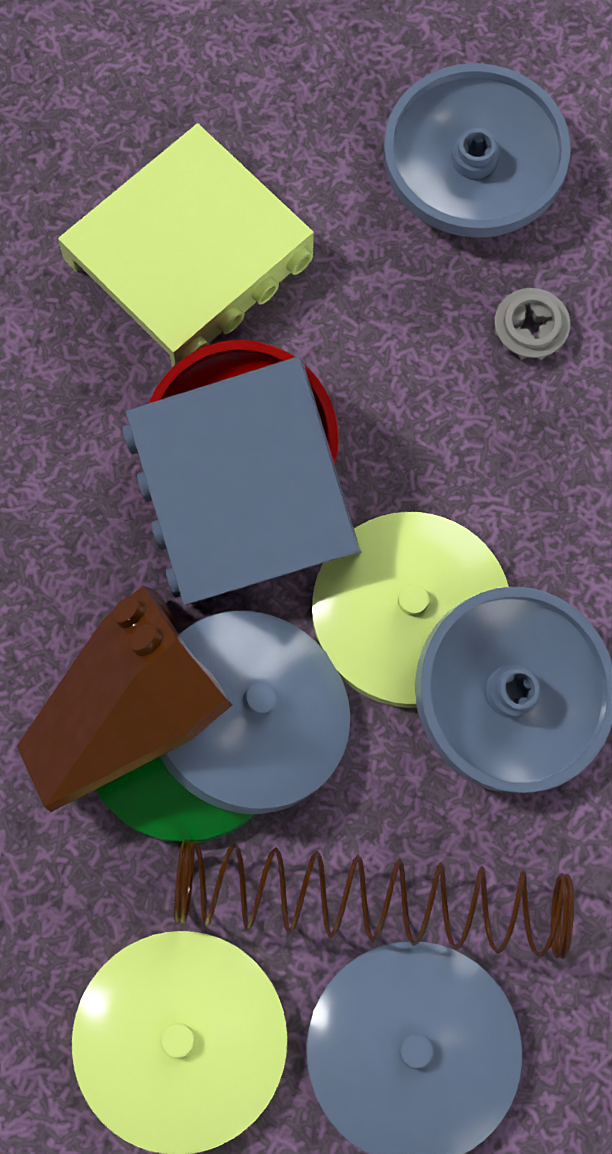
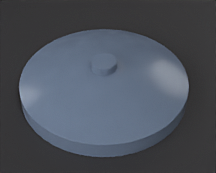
M481 63L459 64L445 67L424 76L399 98L386 126L383 148L384 165L388 180L399 200L410 212L426 224L458 236H499L530 224L541 216L554 202L562 188L570 162V136L565 118L557 104L545 90L526 76L496 65Z
M503 587L485 591L461 602L451 609L436 624L428 636L418 660L415 679V695L419 718L427 738L435 751L447 765L470 782L489 790L504 793H530L547 790L559 786L581 773L598 755L606 742L612 727V661L602 638L593 625L576 608L559 597L545 591L526 587Z
M231 611L211 615L199 620L180 633L179 636L189 651L215 677L233 705L192 740L159 756L173 777L199 799L218 808L244 814H265L289 808L310 796L323 785L335 771L346 749L350 730V708L342 678L322 647L293 624L272 615L252 611Z
M410 941L396 942L380 946L358 956L337 973L328 984L316 1005L310 1022L307 1037V1065L315 1096L323 1112L339 1133L362 1151L368 1154H465L483 1142L497 1128L513 1102L522 1068L521 1035L517 1019L506 995L489 973L476 962L442 945L419 942L413 946Z

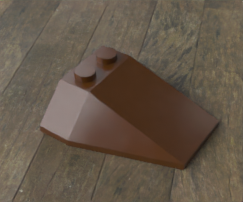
M142 586L130 597L120 601L115 609L102 620L17 745L44 807L50 812L189 742L233 705L215 677L189 651L173 626L177 619L161 595L154 589Z

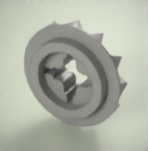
M525 288L509 294L499 304L495 314V335H498L504 351L511 350L518 354L521 360L530 357L538 358L542 361L547 355L554 352L558 353L570 331V317L565 305L555 295L542 289ZM526 311H528V315L532 317L534 323L542 322L544 324L539 327L537 339L534 338V335H531L529 329L520 328L524 324Z

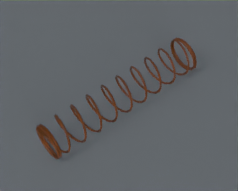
M185 839L181 844L174 897V920L177 924L180 922L182 925L186 923L193 881L194 846L199 865L202 921L206 927L212 921L224 873L231 853L235 848L239 866L243 924L247 931L253 927L267 874L276 852L280 876L283 922L288 934L295 930L312 868L317 857L323 921L329 938L335 936L340 927L358 863L366 935L371 942L378 939L383 929L399 869L405 930L407 938L413 946L417 945L425 934L440 876L445 930L448 941L455 950L463 945L469 933L480 885L486 934L490 947L496 954L502 952L509 943L518 915L521 896L527 939L533 953L539 958L544 956L552 947L554 957L556 959L560 957L563 960L568 955L574 921V887L572 878L568 873L566 875L562 873L557 877L552 899L551 933L544 949L538 952L534 945L530 928L527 877L524 869L520 872L513 912L505 939L500 948H496L489 922L486 872L483 866L479 868L471 906L462 937L458 944L455 945L449 923L445 868L442 862L436 867L424 920L416 940H413L408 917L404 864L400 858L394 864L377 930L372 937L368 917L364 865L359 854L352 861L339 913L331 932L327 910L324 865L322 856L318 851L311 856L294 918L289 927L283 859L277 847L270 851L266 860L248 923L245 874L240 848L234 843L228 848L224 856L207 916L205 874L200 845L194 839L189 841ZM562 907H563V921H562V932H561V916H562Z

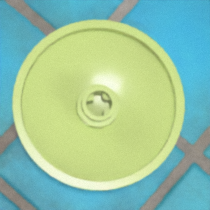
M400 512L379 516L354 528L361 553L322 564L314 586L312 619L318 644L327 653L346 684L355 691L377 702L397 707L417 708L415 679L418 660L422 648L436 624L461 602L482 592L509 586L501 565L486 544L468 529L454 521L437 515L421 512Z
M191 931L155 934L140 939L115 954L96 973L88 985L76 1012L72 1034V1058L75 1074L83 1096L92 1111L107 1128L123 1140L136 1147L161 1154H194L207 1151L234 1139L245 1131L261 1115L274 1096L281 1080L287 1055V1027L284 1011L279 996L265 972L250 956L235 945L209 934Z

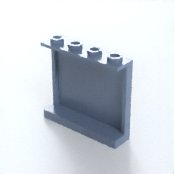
M300 356L125 411L129 421L128 425L123 426L125 441L132 455L138 453L144 471L137 474L138 484L146 502L153 501L158 520L152 521L153 534L159 549L167 548L172 568L166 569L168 584L175 598L181 596L184 605L194 604L198 601L338 558L361 553L305 365Z

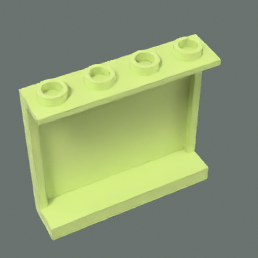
M197 123L62 234L58 241L64 260L75 271L82 268L170 355L173 367L192 352L210 345L209 343L221 332L224 334L231 333L240 325L244 319V313L256 302L264 304L272 298L278 290L280 281L290 273L297 275L302 272L313 258L314 232Z

